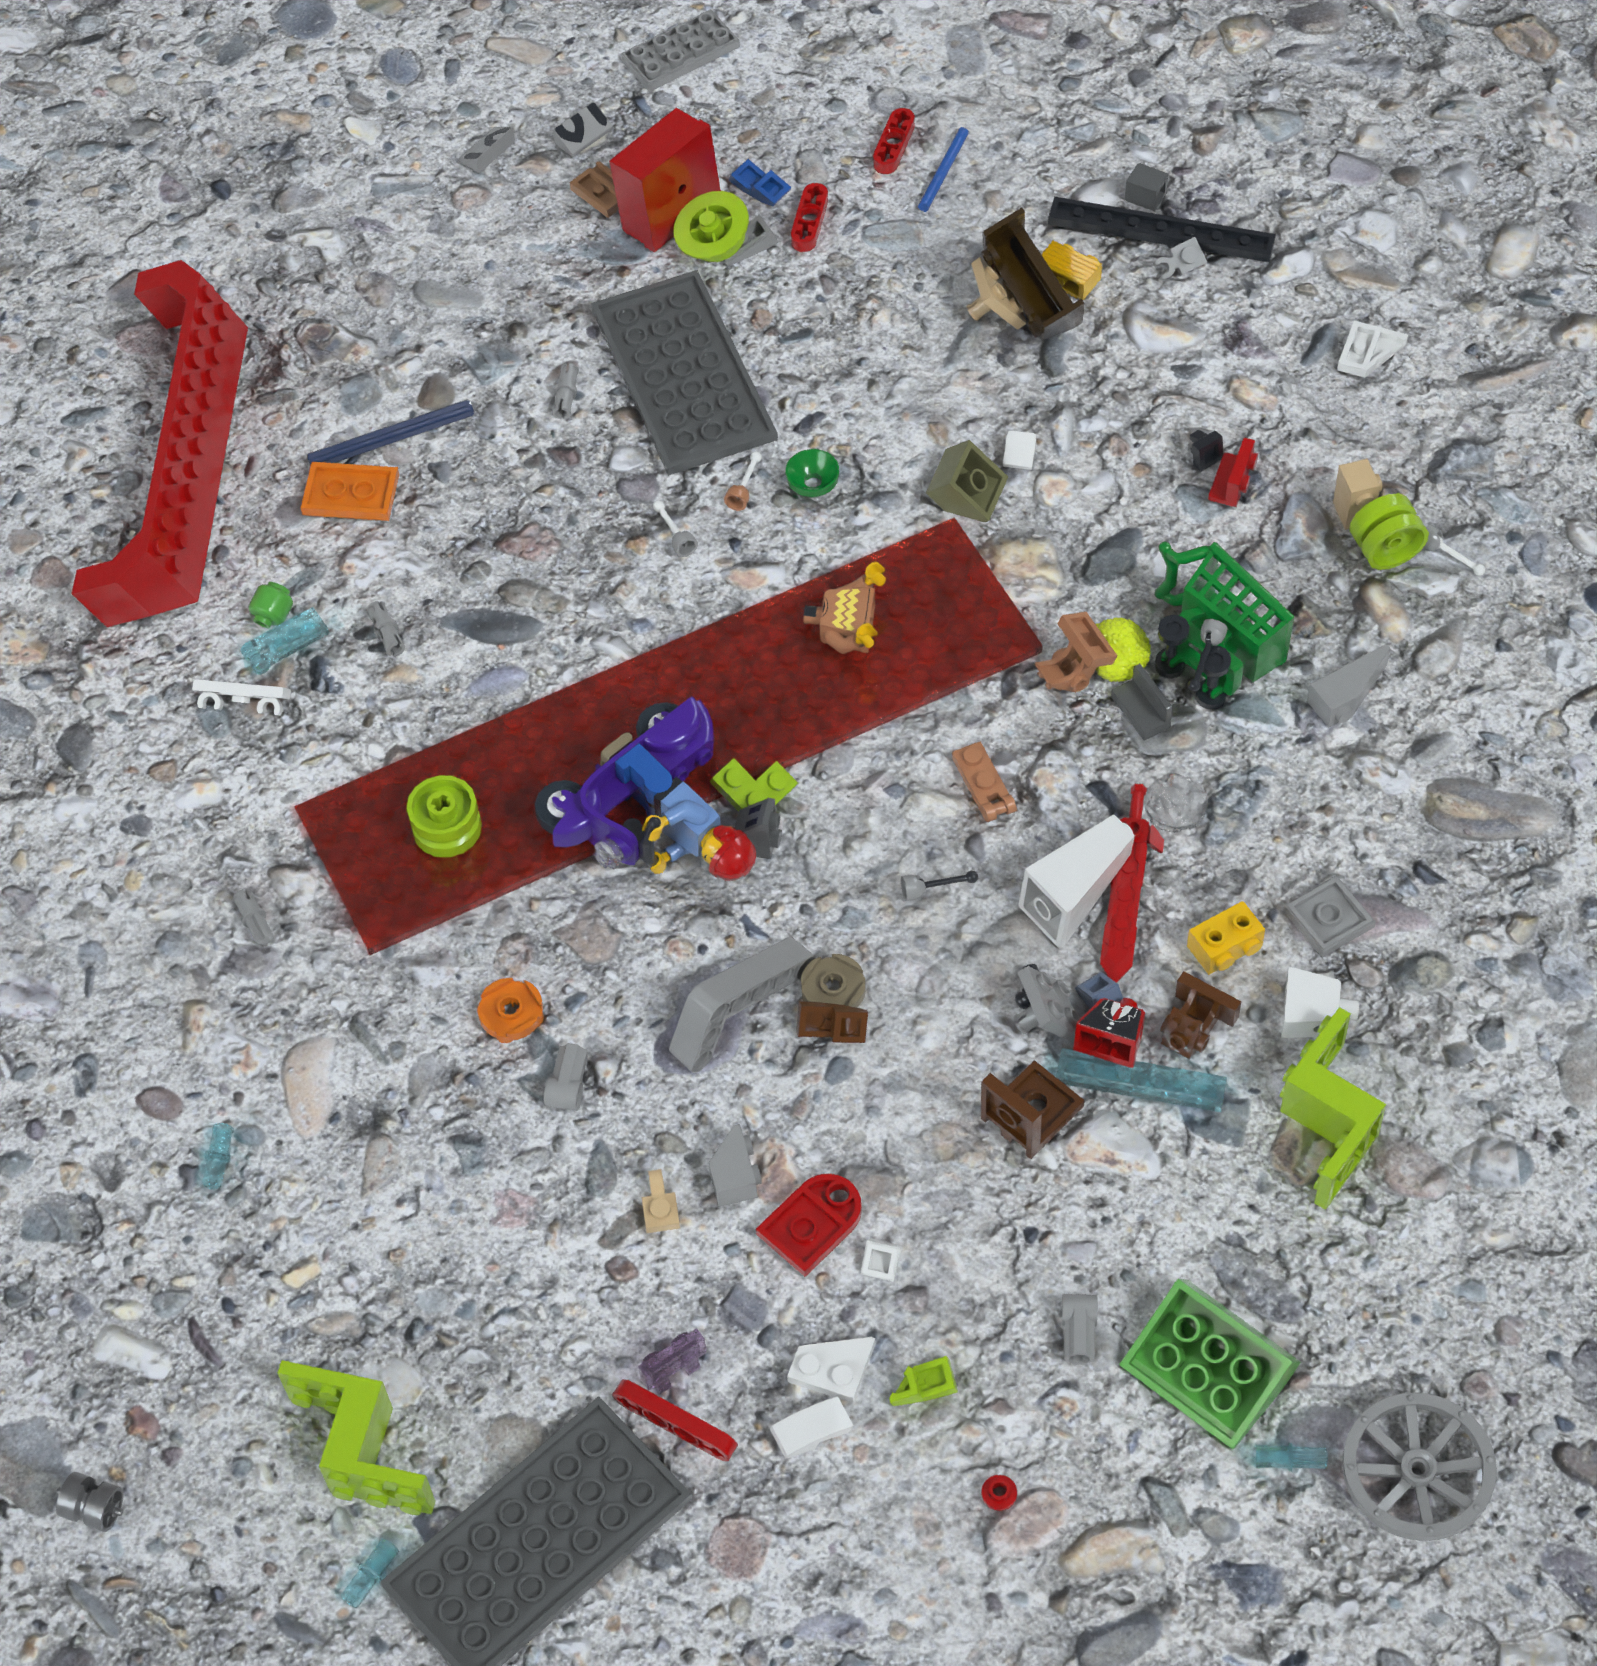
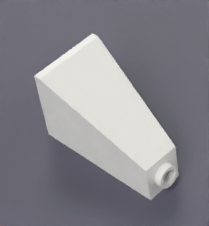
M1113 814L1025 869L1018 906L1059 949L1066 945L1130 856L1135 837L1131 828L1126 823H1122Z

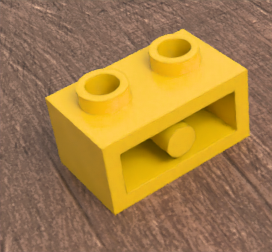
M1241 901L1189 929L1187 947L1207 974L1210 975L1217 970L1223 971L1228 969L1235 960L1244 955L1251 956L1258 952L1263 946L1265 928L1246 903Z

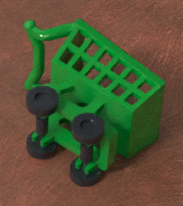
M1166 541L1159 544V551L1166 564L1165 580L1155 590L1154 595L1157 599H1162L1173 607L1182 606V612L1180 615H1168L1159 623L1158 636L1166 644V648L1159 651L1156 655L1155 669L1160 676L1169 679L1182 675L1185 670V664L1196 671L1206 645L1200 635L1204 620L1214 619L1224 623L1228 628L1226 636L1222 643L1211 647L1202 672V676L1206 679L1200 682L1201 687L1196 691L1195 696L1197 703L1201 707L1211 710L1218 709L1225 703L1226 695L1231 696L1241 686L1242 675L1255 682L1287 661L1294 615L1217 542H1213L1210 546H1200L1180 553L1175 552L1170 543ZM1204 559L1184 587V592L1176 595L1171 594L1170 592L1177 585L1179 564H1188ZM1227 569L1233 577L1224 586L1218 579ZM1240 581L1245 588L1238 596H1235L1230 590ZM1252 593L1257 600L1248 607L1242 601ZM1224 598H1227L1231 603L1228 604ZM1264 604L1269 611L1260 617L1255 611ZM1238 608V609H1239L1240 611H1242L1243 613L1240 614V613H1239L1238 611H1236L1235 609ZM1275 615L1282 622L1273 628L1267 622ZM1250 618L1255 624H1252L1247 619ZM1261 628V629L1264 630L1267 634H1266V635L1263 634L1259 629ZM1189 644H1193L1195 647L1201 650L1202 653L1199 654L1197 651L1191 648Z

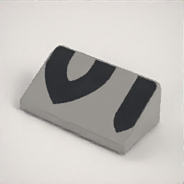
M591 102L553 129L554 141L556 145L574 157L614 128L598 105Z
M493 127L458 159L459 162L475 172L481 173L515 142L513 128Z

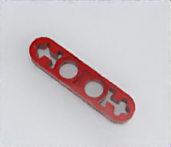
M622 1379L612 1394L616 1402L624 1408L719 1460L729 1461L738 1447V1443L727 1433L634 1382Z

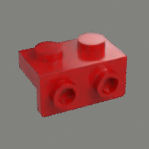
M1243 438L1238 455L1231 453L1223 454L1209 492L1208 499L1210 501L1237 507L1241 493L1247 492L1250 482L1249 471H1254L1257 464L1258 453H1254L1255 440Z

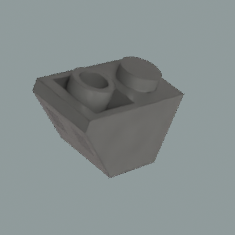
M767 798L740 809L735 823V829L742 830L747 834V837L755 847L756 857L771 859L773 849L780 846L782 830L778 829L780 812H776L775 799Z

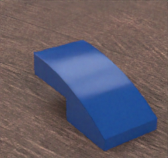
M749 159L740 165L729 178V182L738 189L770 206H774L791 190V186L772 170L766 174Z

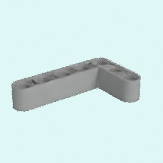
M788 937L701 982L692 989L686 999L669 1047V1052L691 1072L697 1073L701 1071L713 1056L725 1020L800 980L805 967L812 960L816 959V956L793 937Z

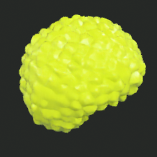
M1125 618L1107 619L1096 624L1118 655L1112 665L1096 668L1099 676L1110 682H1123L1133 678L1135 665L1141 664L1143 668L1146 667L1150 660L1151 644H1149V638L1146 637V633L1139 625Z

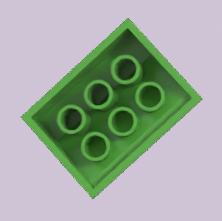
M1178 1278L1119 1365L1231 1449H1235L1282 1391L1301 1362L1187 1279Z

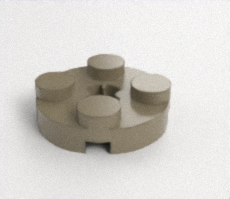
M832 954V957L824 959L818 957L812 960L805 967L801 976L802 999L807 1002H823L858 1007L866 994L865 977L861 966L854 959L842 954ZM833 980L839 981L840 988L838 990H829L826 983L828 981L833 983Z

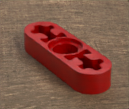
M895 109L887 121L873 154L874 169L880 174H891L899 166L915 128V115L910 109ZM903 121L901 128H898V124ZM891 138H898L901 140V142L897 144H890L887 142V140ZM887 154H890V159L885 161Z
M811 183L803 189L791 230L792 247L799 252L811 251L817 244L828 205V190L823 184ZM814 196H817L816 204L812 203ZM807 214L817 216L816 219L811 221L804 220L802 217ZM804 231H808V236L802 239Z

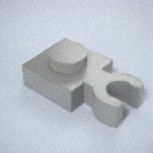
M1193 237L1169 249L1168 252L1171 258L1160 257L1153 262V266L1155 267L1159 264L1166 266L1167 272L1159 277L1160 280H1165L1173 275L1175 269H1177L1181 276L1207 263V260L1196 237Z

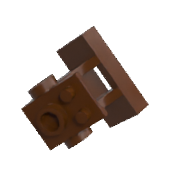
M1183 971L1177 980L1175 997L1185 1003L1180 1011L1178 1008L1173 1007L1171 1013L1163 1021L1160 1032L1164 1033L1161 1044L1188 1059L1197 1051L1202 1053L1211 1037L1208 1034L1218 1020L1231 1027L1234 1026L1239 1018L1242 1001Z

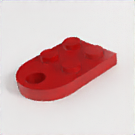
M836 1174L813 1176L797 1188L755 1229L756 1235L806 1277L856 1228L862 1213L861 1197L854 1184L842 1176ZM836 1190H843L849 1196L843 1202H835L830 1198V1195Z

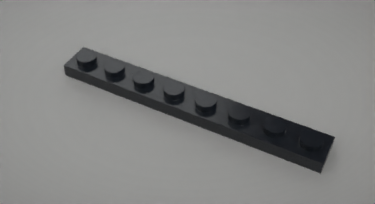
M1055 196L1048 216V225L1170 246H1177L1196 237L1202 251L1269 263L1276 234Z

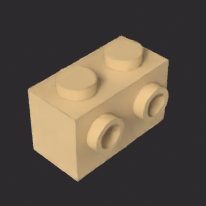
M1368 458L1342 464L1338 468L1333 504L1345 530L1350 528V522L1355 514L1366 504L1378 498L1379 492L1382 491L1381 478L1379 474L1374 473Z

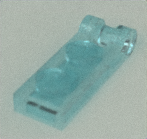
M312 607L245 643L241 647L240 652L246 660L251 661V668L254 672L262 675L270 669L271 665L327 636L329 630ZM267 648V652L260 654L261 651Z

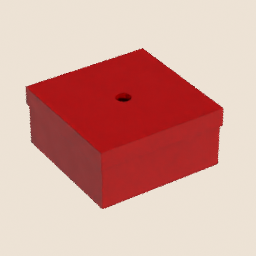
M677 107L609 161L622 230L643 243L647 249L654 253L674 237L675 221L686 204L704 193L721 191L710 124L701 119H695Z

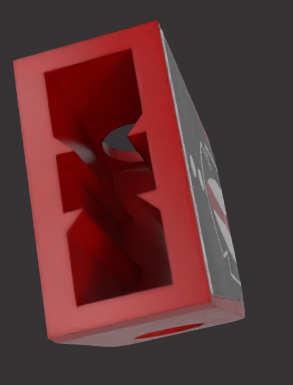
M1106 998L1100 999L1077 1022L1073 1050L1133 1068L1143 1034L1144 1010L1139 1009L1137 1003L1130 998H1123L1120 1002Z

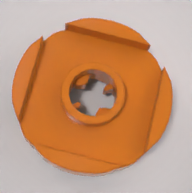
M502 978L488 985L481 994L482 999L477 1009L481 1026L489 1035L497 1038L501 1043H510L513 1040L522 1039L534 1032L543 1022L541 995L538 989L526 980H523V983L514 981L513 978ZM507 1004H512V1007L515 1004L519 1006L513 1014L504 1013Z

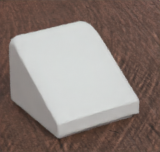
M1008 431L1003 467L1032 470L1037 435L1027 432Z
M868 1239L860 1274L894 1282L903 1246L877 1239Z

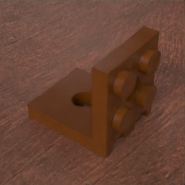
M1035 1060L1008 1086L991 1073L981 1081V1119L985 1123L990 1120L1001 1129V1136L1010 1143L1013 1140L1018 1142L1026 1149V1156L1030 1159L1084 1107L1085 1103L1082 1097ZM1034 1099H1040L1047 1106L1043 1110L1037 1111L1029 1102Z

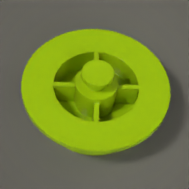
M712 191L699 195L686 204L677 216L674 224L676 244L686 255L707 262H719L730 258L741 248L749 224L747 207L738 196L730 192Z

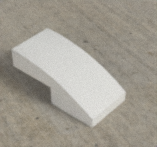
M838 1396L782 1419L772 1425L770 1431L785 1459L815 1450L819 1442L849 1433L854 1425Z

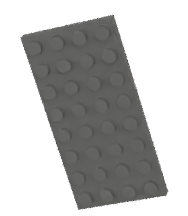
M698 270L591 303L594 317L668 476L778 440V433Z
M598 1396L380 1581L379 1584L449 1666H502L692 1500V1494Z

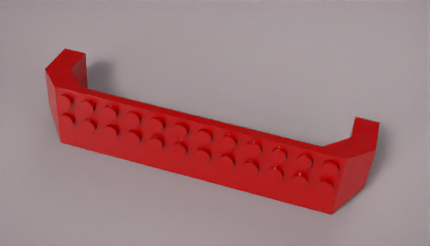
M182 260L139 272L134 295L166 329L182 325L142 529L111 561L77 569L72 595L106 627L160 614L196 603L199 600L248 327L231 309L230 305L215 291L214 287L199 272Z

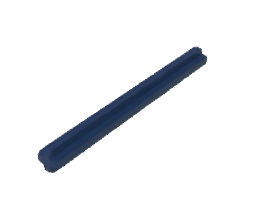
M464 400L307 454L309 465L311 466V462L336 463L474 415L473 406L469 400Z

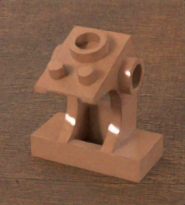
M1087 612L1062 615L1057 624L1069 640L1067 648L1057 650L1050 660L1035 662L1034 664L1039 671L1037 673L1038 676L1045 679L1047 682L1045 686L1050 690L1056 688L1060 691L1079 692L1088 686L1089 680L1097 667L1112 665L1118 656Z

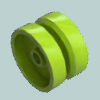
M1397 493L1378 497L1360 509L1350 522L1349 531L1358 546L1362 548L1361 551L1372 568L1384 570L1400 566L1418 554L1428 541L1429 532L1420 517L1416 515L1414 507L1405 495Z
M435 776L418 784L409 795L406 808L415 842L424 852L435 857L449 858L463 854L474 846L480 836L482 823L474 791L464 780L454 776Z

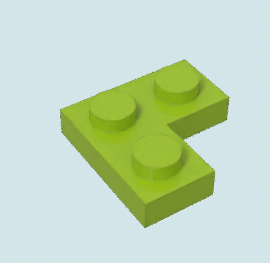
M734 758L709 781L738 812L740 809L767 798L775 799L776 805L798 784L778 761L755 781Z

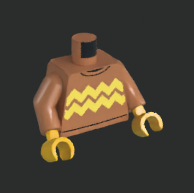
M872 562L867 566L865 575L852 583L825 591L823 607L805 605L804 624L820 625L821 641L841 654H846L853 650L868 653L869 648L874 645V640L871 637L878 634L872 626L875 612V588L872 587L873 583L876 586H882L885 583L886 577L881 574L884 573L885 568L878 562Z

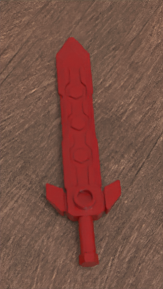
M1143 784L1131 786L1130 794L1132 796L1129 818L1124 817L1120 819L1122 823H1126L1131 828L1135 837L1130 856L1111 881L1107 921L1103 934L1100 965L1106 975L1116 983L1133 966L1137 935L1136 925L1145 872L1147 844L1159 853H1163L1164 839L1155 826H1150L1147 820L1141 819L1144 796L1147 792V788Z

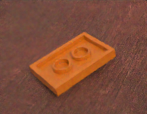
M311 462L301 504L302 515L389 521L399 479L398 467Z

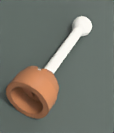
M758 451L751 453V462L740 485L731 486L725 494L724 502L733 510L741 511L747 506L749 491L745 487L756 463L762 459V455Z

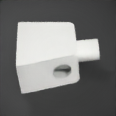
M1289 967L1285 988L1281 1038L1318 1037L1320 1034L1318 1029L1323 1019L1327 1015L1332 1017L1339 1007L1351 1013L1350 1020L1357 1021L1359 1001L1340 999L1341 981L1338 979Z

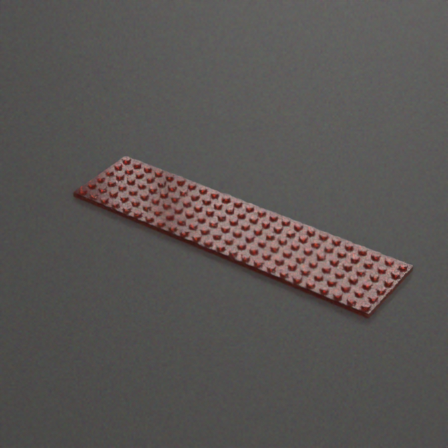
M954 517L294 807L370 956L601 852L588 840L576 846L566 848L554 847L553 835L544 830L536 819L535 802L537 795L546 785L554 781L567 780L583 786L584 782L596 771L595 766L597 764L601 766V752L605 747L624 733H630L633 741L637 739L636 725L639 715L653 704L667 702L679 706L687 699L694 697L696 701L701 700L708 710L713 722L714 731L713 756L705 765H699L692 770L684 782L706 803H710L723 797V795L709 781L733 758L756 781L776 761L784 769L1034 657L1043 652V645ZM878 562L885 568L884 573L881 574L886 577V581L882 586H876L873 583L872 587L875 588V612L872 626L878 632L876 636L871 637L874 640V645L869 648L868 653L853 650L846 654H841L821 641L820 625L804 624L805 605L823 607L825 591L852 583L865 575V570L869 564ZM439 775L457 777L464 780L473 789L482 823L480 836L474 846L463 854L449 858L430 855L416 844L406 809L408 797L413 789L424 780ZM631 797L627 801L623 800L608 812L605 817L622 826L627 819L635 818L641 822L643 828L648 816L646 809Z

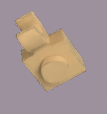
M662 1169L648 1171L652 1196L642 1197L646 1232L654 1233L680 1229L675 1192L665 1194Z

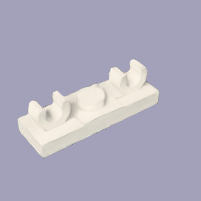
M193 679L192 690L203 692L197 702L198 707L206 709V702L212 697L215 701L214 709L222 710L224 702L220 695L232 696L231 702L250 704V698L261 699L257 705L259 714H265L267 704L273 703L274 715L281 716L283 705L279 699L290 700L291 689L284 687Z

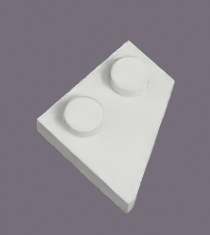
M1354 321L1339 359L1337 370L1365 378L1406 346L1408 335Z
M865 1337L801 1345L797 1349L787 1375V1381L832 1397L838 1396L841 1400L854 1403L876 1344L875 1338Z

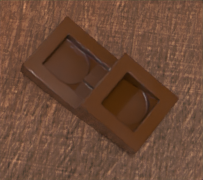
M799 1001L796 1033L798 1037H831L832 1042L865 1043L868 1011L846 1005Z

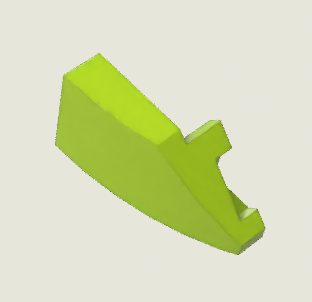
M944 1356L916 1365L913 1368L908 1366L903 1373L904 1379L896 1392H892L889 1400L892 1406H899L958 1393L949 1358Z

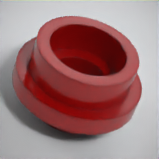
M1005 1475L991 1476L982 1486V1499L993 1510L1003 1511L1009 1509L1017 1499V1487L1014 1481ZM996 1487H1002L1006 1490V1493L1002 1496H997L993 1493V1490Z

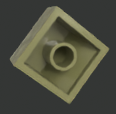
M967 440L945 449L926 494L945 512L981 522H988L1008 476L974 443Z

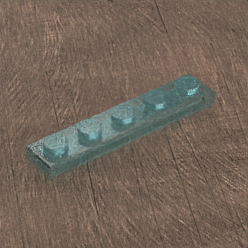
M1065 1048L1061 1050L1056 1078L1069 1086L1221 1112L1227 1081L1225 1076L1135 1061L1134 1067L1130 1068Z

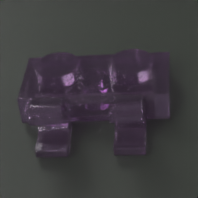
M696 1328L690 1333L684 1332L675 1337L671 1345L661 1352L655 1351L647 1355L638 1366L640 1379L648 1391L655 1386L659 1395L672 1387L669 1377L684 1367L688 1376L699 1370L701 1366L698 1358L707 1353L705 1338Z

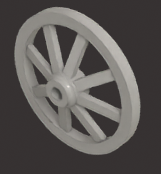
M1401 1393L1386 1397L1372 1404L1357 1418L1351 1427L1345 1442L1342 1459L1345 1484L1352 1500L1360 1511L1381 1529L1410 1540H1440L1467 1529L1484 1512L1495 1488L1497 1474L1496 1458L1484 1429L1466 1410L1447 1399L1432 1394ZM1417 1409L1435 1412L1450 1419V1422L1427 1451L1420 1447ZM1405 1410L1409 1451L1405 1453L1374 1422L1389 1413ZM1461 1427L1474 1443L1479 1457L1437 1463L1436 1457ZM1366 1432L1400 1465L1356 1463L1357 1448L1363 1434ZM1412 1469H1419L1423 1474L1416 1475L1412 1472ZM1482 1469L1481 1487L1475 1500L1470 1499L1436 1477L1438 1475ZM1359 1476L1401 1478V1481L1377 1505L1365 1491ZM1427 1487L1433 1489L1465 1511L1450 1520L1434 1524ZM1410 1488L1415 1489L1421 1524L1403 1521L1388 1514L1389 1510Z

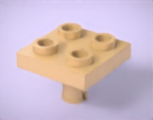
M981 257L977 258L971 265L980 297L967 305L969 314L978 321L990 310H993L1017 330L1026 324L1022 308L994 265L989 267L985 260Z

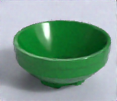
M807 449L800 451L792 456L786 465L787 482L793 491L802 496L818 497L825 495L834 489L838 483V462L834 456L823 450ZM810 478H817L822 483L817 487H808L805 481Z

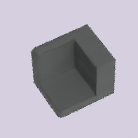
M1138 163L1126 180L1125 200L1155 212L1167 194L1168 173Z

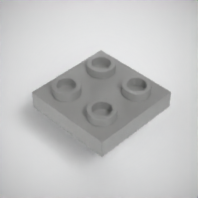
M1029 966L1019 971V978L1031 1006L1013 1017V1020L1017 1022L1015 1023L1016 1027L1023 1034H1026L1029 1030L1039 1025L1040 1028L1074 1043L1076 1024L1081 1017L1069 1001L1070 991L1066 984L1061 980L1048 976L1045 972H1040Z

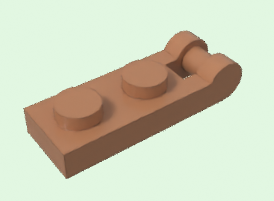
M981 741L952 752V760L986 822L996 820L997 815L1003 813L1009 815L1017 812L1014 798L1008 793ZM997 799L999 800V802H996L994 804L991 803V801Z

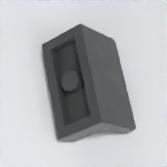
M1135 665L1133 679L1112 689L1111 697L1145 741L1171 727L1172 705L1142 665Z

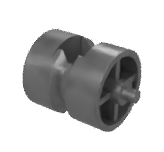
M79 1472L71 1473L62 1487H59L56 1492L58 1494L56 1513L58 1516L75 1522L83 1518L86 1526L102 1532H107L113 1526L117 1517L122 1516L124 1511L121 1509L124 1497L121 1487L104 1481L98 1486L96 1479Z

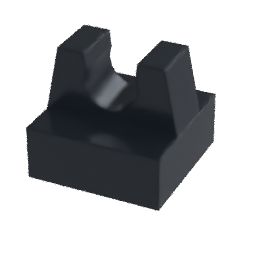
M1201 430L1190 434V440L1194 442L1191 453L1193 454V466L1202 472L1222 460L1224 454L1222 435L1215 430L1209 434Z

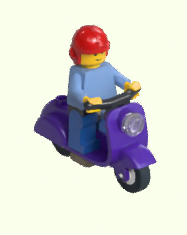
M694 697L687 699L679 706L664 702L656 703L646 708L639 715L637 721V739L633 741L630 733H624L605 747L601 752V766L599 764L595 766L596 771L584 782L583 786L567 780L554 781L546 785L537 795L535 802L536 819L544 830L553 835L554 847L566 848L576 846L588 840L595 846L596 852L594 856L604 868L609 866L612 869H616L619 866V862L635 865L638 859L641 858L651 867L650 870L653 873L660 874L666 869V862L669 860L674 862L682 856L692 853L696 857L702 856L710 864L709 872L714 877L725 881H736L749 874L756 861V850L747 834L732 826L720 825L719 814L684 782L692 770L699 765H705L713 756V722L701 700L696 701ZM633 797L646 809L648 817L642 828L641 822L635 818L627 819L622 826L605 816L623 800L627 801ZM663 832L674 840L675 843L666 847L664 853L660 854L654 851V841L658 840Z

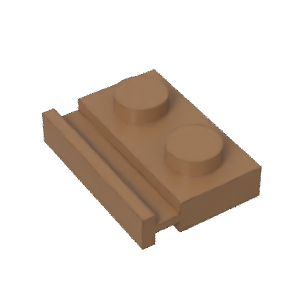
M600 161L596 162V166L593 169L588 168L570 182L571 191L607 218L619 210L611 169Z

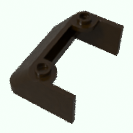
M1022 207L982 232L984 250L981 251V255L989 267L994 265L1029 319L1027 325L1035 338L1040 336L1045 340L1072 330L1083 323L1084 301L1081 298L1073 303L1025 230V211Z

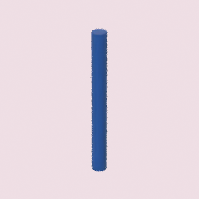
M960 127L918 205L921 211L927 212L969 134L966 128Z

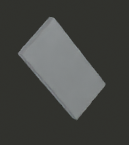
M710 9L621 53V61L643 86L651 92L739 48L740 41Z

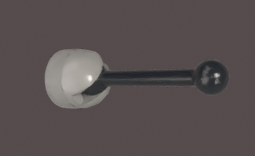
M1206 619L1203 622L1200 635L1206 645L1194 678L1188 683V688L1191 691H1198L1201 687L1199 680L1211 647L1222 643L1226 636L1228 628L1220 621Z
M971 870L966 875L924 882L918 875L901 876L902 894L905 901L916 900L925 893L926 888L964 881L975 883L978 880V874Z

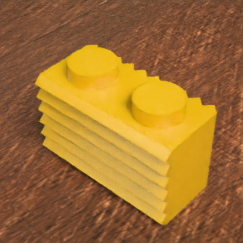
M1052 240L1048 248L1046 247L1042 253L1044 260L1065 292L1076 299L1079 298L1080 300L1082 298L1084 300L1101 280L1102 263L1092 255L1086 256L1075 251L1069 244H1060Z

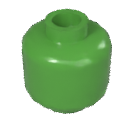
M271 581L268 584L258 586L248 606L250 613L255 617L253 621L268 629L271 625H282L293 606V600L289 595L290 591L286 587Z

